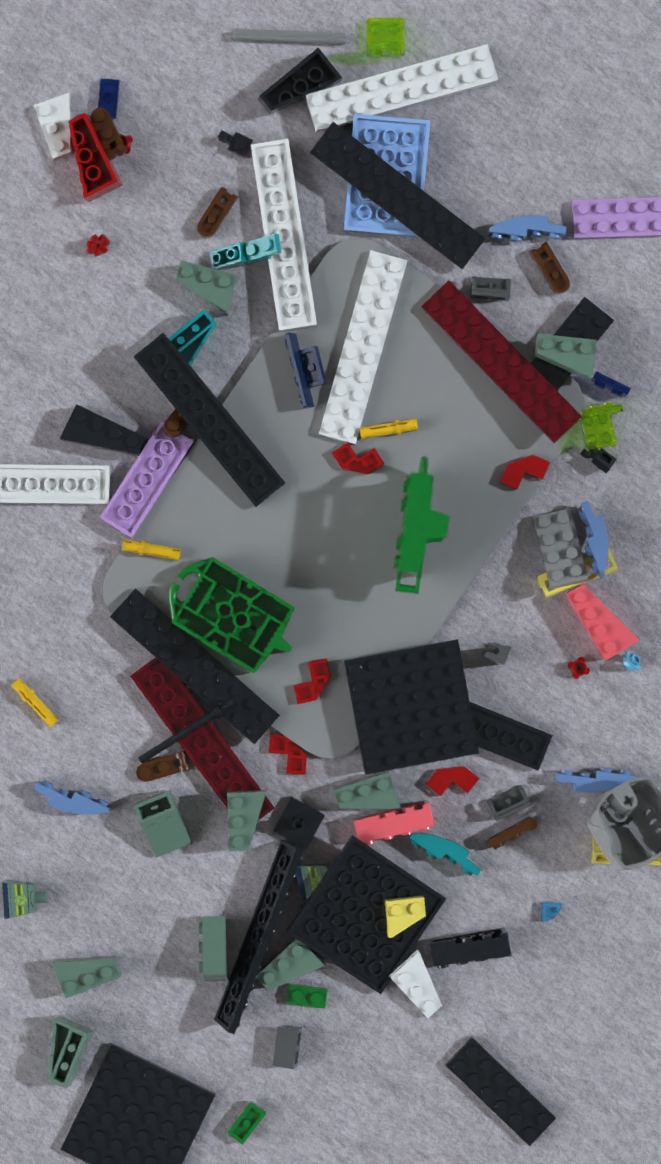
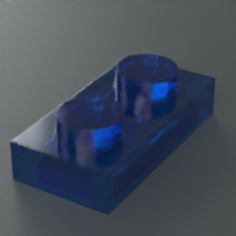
M597 371L593 374V379L591 380L594 382V386L603 390L607 388L611 390L612 395L619 398L622 396L626 397L631 389Z

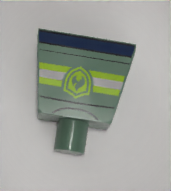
M298 864L296 874L302 903L308 900L327 872L326 864Z
M4 880L2 882L4 919L34 913L37 911V903L48 902L47 891L36 892V883Z

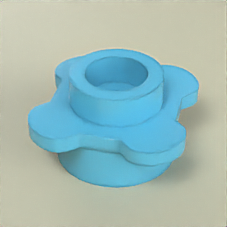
M627 651L625 653L626 657L623 658L625 667L629 671L634 669L637 671L641 670L639 657Z

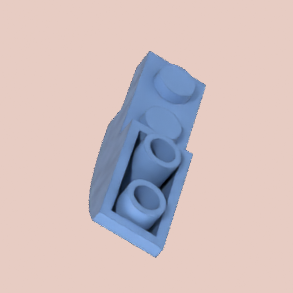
M522 216L508 219L489 227L487 235L496 240H502L503 237L510 238V241L513 242L525 240L527 233H530L532 237L547 235L550 239L559 240L560 237L564 238L567 226L548 224L549 216Z
M586 501L581 503V511H579L581 521H585L587 524L585 529L588 538L585 551L588 558L592 557V569L595 574L598 573L601 580L605 577L608 564L607 529L603 516L595 517L589 502Z
M600 767V770L594 771V777H591V773L580 772V775H572L573 771L561 770V773L556 772L555 780L574 783L573 791L600 792L614 789L628 780L635 779V776L631 775V771L619 769V773L611 772L612 768Z
M45 780L36 782L33 789L50 797L47 805L70 813L102 814L108 813L112 808L108 806L109 803L100 798L95 800L91 798L90 793L84 790L76 791L73 797H71L70 792L62 788L60 790L52 788L53 784Z

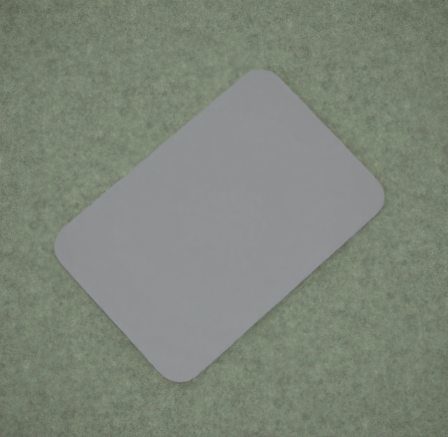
M350 238L337 243L324 256L311 275L310 281L317 326L279 332L277 324L222 404L284 480L285 484L255 507L206 445L198 438L165 486L134 537L129 538L132 541L141 542L143 540L145 543L180 548L179 561L144 554L141 556L139 553L121 550L109 567L103 580V599L111 614L136 588L171 619L169 590L172 583L180 586L177 591V598L180 601H185L199 578L195 573L188 574L184 580L177 577V575L190 564L214 557L295 607L282 635V638L292 647V650L285 652L275 648L255 673L210 648L189 633L187 634L280 715L271 727L309 753L321 758L341 757L351 753L359 745L344 660L429 645L541 481L524 473L518 490L501 484L499 482L507 464L530 455H535L550 462L548 471L581 421L580 419L553 444L421 308L441 286L409 264H406L361 427L391 423L398 419L403 421L416 418L418 430L402 432L401 435L396 433L362 440L359 431L356 445L349 443L357 457L359 458L375 448L385 464L369 475L342 469L332 455V452L347 442L319 435L320 427L370 251L397 257L380 244L366 238ZM489 320L530 363L534 360L535 351ZM289 332L296 333L300 350L318 346L327 383L310 388L314 403L312 408H304L299 400L300 392L294 380L295 372L290 364V352L285 345V334ZM569 376L558 392L583 416V394L579 384ZM427 456L429 460L428 474L434 476L431 510L449 515L448 534L446 538H443L442 542L426 543L419 594L395 591L397 569H393L395 556L399 555V550H396V542L399 535H401L404 512L400 511L401 502L404 496H406V493L403 492L404 481H406V476H410L411 472L418 473L421 457ZM401 574L400 584L415 586L416 577ZM243 581L241 593L247 597L252 598L260 592L255 587L249 589L246 587L248 583ZM212 599L208 601L214 606H216L215 604H217V602L213 601ZM227 604L222 605L220 613L224 616L228 615L230 607ZM239 615L236 622L238 625L243 626L246 624L247 618L245 615ZM251 624V626H249L250 628H252V629L255 630V631H256L257 629H259V628H257L256 626H254V625H252V624ZM215 632L207 639L211 642L214 640L218 642L217 646L222 649L225 648L226 638ZM327 658L331 678L315 701L297 704L293 685L311 682L312 678L308 662Z

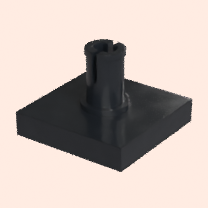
M291 796L273 831L307 849L325 814Z

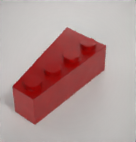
M83 113L69 120L76 162L83 187V196L85 200L91 202L123 184L112 161L109 160L91 117L87 113Z

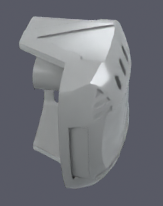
M643 777L628 780L610 790L595 807L587 820L588 828L599 848L606 856V859L617 869L632 870L660 858L661 831L656 833V830L661 828V787L651 778ZM647 810L651 811L647 816H644ZM618 811L622 814L623 819H617L614 812ZM654 818L657 819V821H655L652 825H650V822H651Z

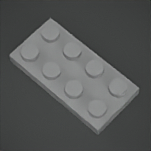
M571 508L533 516L550 590L587 582L588 576Z

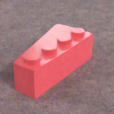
M584 584L564 594L603 660H608L640 641Z
M427 800L403 806L401 809H392L353 819L358 839L367 845L375 843L374 840L377 839L385 841L392 839L394 835L401 834V836L411 834L412 831H424L435 826L430 804Z

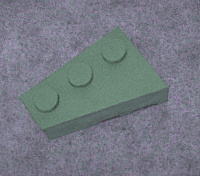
M181 260L176 277L177 282L228 316L238 280L237 275Z
M538 334L534 356L590 382L593 379L597 340Z
M389 771L334 788L340 809H401Z
M267 790L227 792L229 852L249 851Z
M226 916L202 917V922H199V934H202V942H199V953H202V961H199V973H203L205 981H228Z
M294 938L261 968L256 978L270 991L325 966V962L314 950Z
M116 956L54 959L51 962L65 999L120 978L122 975Z
M59 1015L53 1018L52 1022L53 1036L51 1037L52 1050L48 1081L66 1089L74 1082L94 1031Z

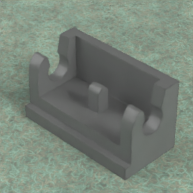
M472 276L471 298L509 300L511 279Z
M489 643L495 649H492V652L483 651L482 657L504 665L512 647L508 645L503 646L499 643Z
M522 785L486 800L496 821L531 806Z
M288 1025L277 1027L273 1066L294 1069L298 1066L302 1027Z

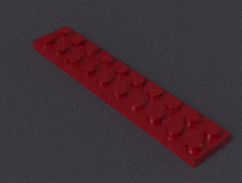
M449 280L421 306L437 325L553 444L582 418L577 410Z
M156 658L130 676L173 735L206 715L184 683ZM212 721L178 741L227 809L228 791L262 790ZM266 795L258 820L275 809Z

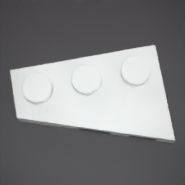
M70 93L33 105L53 160L72 154L71 132L68 123L71 118Z
M417 949L389 976L419 1010L429 1018L442 1004Z

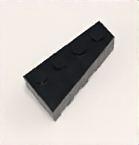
M318 47L259 95L258 100L271 115L305 99V96L310 93L324 90L341 82L342 76Z
M77 404L60 437L65 442L138 457L148 440L146 437Z
M505 928L429 941L433 967L437 966L438 969L449 967V964L464 965L472 961L481 962L487 959L512 956L508 933Z

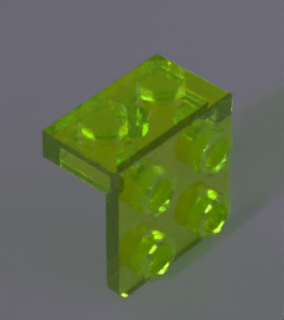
M368 18L366 20V57L399 58L404 56V19Z
M613 402L602 404L601 407H599V404L589 405L587 410L579 412L582 416L580 424L587 450L612 447L617 444L611 415L623 412L622 404L614 405Z

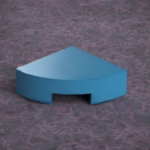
M542 902L541 922L554 918L559 913L562 903Z

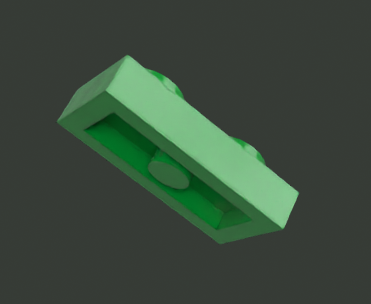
M289 983L287 1004L325 1009L328 988Z
M250 1101L227 1133L243 1145L267 1112L253 1101Z

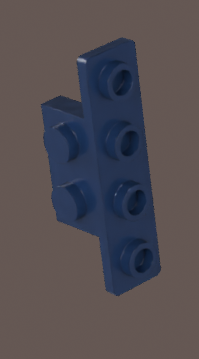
M289 332L285 334V345L290 352V364L294 368V380L300 392L299 400L304 408H312L314 403L310 388L327 383L318 346L300 350L296 333Z

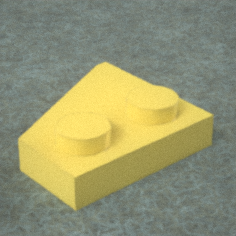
M423 895L385 900L387 935L389 938L394 937L426 916L425 898Z

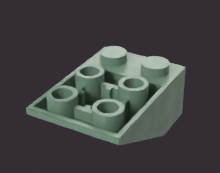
M171 790L133 805L140 825L156 858L192 844Z

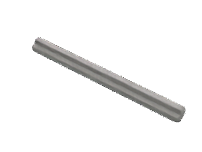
M234 29L233 39L344 45L346 43V34Z

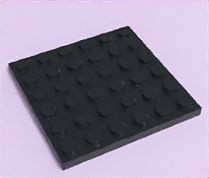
M458 639L344 660L365 775L479 754Z
M352 835L286 932L379 994H382L391 981L389 975L404 962L446 898ZM423 895L425 898L426 916L394 937L389 938L387 935L385 900Z
M112 1043L60 1150L89 1164H182L216 1093Z

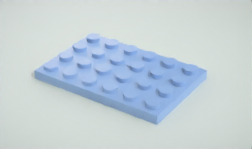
M354 114L352 136L424 191L430 120ZM348 183L344 230L418 237Z

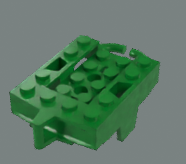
M427 456L421 457L418 473L411 472L410 476H406V481H404L403 492L406 493L401 502L400 510L404 512L401 535H399L396 542V550H399V555L395 556L393 569H397L395 591L419 594L426 543L442 542L443 538H446L448 534L449 515L431 510L434 476L428 474L429 460ZM401 574L415 576V586L400 584Z
M214 557L190 564L177 575L182 580L190 573H195L199 577L185 601H180L177 598V591L180 586L172 583L169 590L172 623L252 673L259 669L275 648L285 652L292 650V647L282 638V635L295 607ZM243 581L248 583L246 587L249 589L255 587L260 592L252 598L247 597L241 593ZM212 599L213 601L217 602V604H215L216 606H214L208 601ZM225 604L230 607V613L226 616L220 613V607ZM239 615H245L247 618V622L243 626L238 625L236 622ZM251 624H252V625L256 626V627L259 628V629H257V630L255 631V630H253L252 628H250L249 626H251ZM217 632L226 638L225 648L222 649L217 646L218 642L214 640L211 642L207 639Z

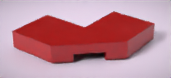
M347 442L332 452L340 467L348 471L369 475L385 464L375 448L358 458Z
M530 455L507 464L499 483L518 490L524 473L543 480L550 462L535 455Z
M327 658L308 662L312 681L293 685L297 704L315 701L331 678Z
M270 733L269 753L288 754L286 774L306 775L307 755L299 745L283 734Z
M465 766L440 768L434 772L425 784L441 796L449 785L454 782L468 794L480 778Z

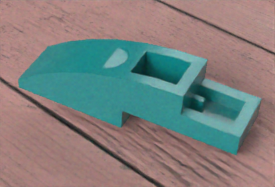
M273 233L246 243L238 242L210 251L212 269L235 268L271 259V256L281 253L279 234Z
M411 833L409 835V838L412 839L410 843L419 849L422 846L428 850L426 854L434 860L436 858L441 860L447 854L446 859L455 865L457 862L463 866L462 870L468 875L475 874L478 876L481 868L467 859L470 851L460 844L428 833Z

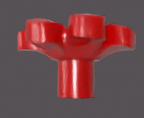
M94 234L91 236L90 241L86 243L87 251L89 254H94L95 257L99 256L101 252L106 253L108 251L106 246H109L110 241L104 234H101L99 237Z

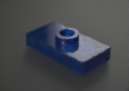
M100 78L98 108L106 109L111 114L112 119H117L120 80Z

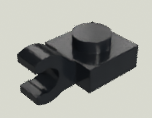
M221 130L218 136L219 141L229 145L228 151L244 159L253 143L252 139L235 132L233 137Z
M590 442L585 447L586 449H583L580 453L584 458H592L591 462L605 473L610 470L617 460L603 448L598 450Z

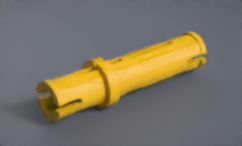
M414 418L403 421L398 419L391 423L359 428L362 440L397 433V435H401L402 432L417 431L418 425L417 419Z
M124 539L122 551L139 553L141 556L144 554L179 561L181 554L180 548L145 543L143 540L139 542Z
M21 678L11 685L23 698V702H27L50 728L59 721V718L51 712L36 696L35 691L31 690Z

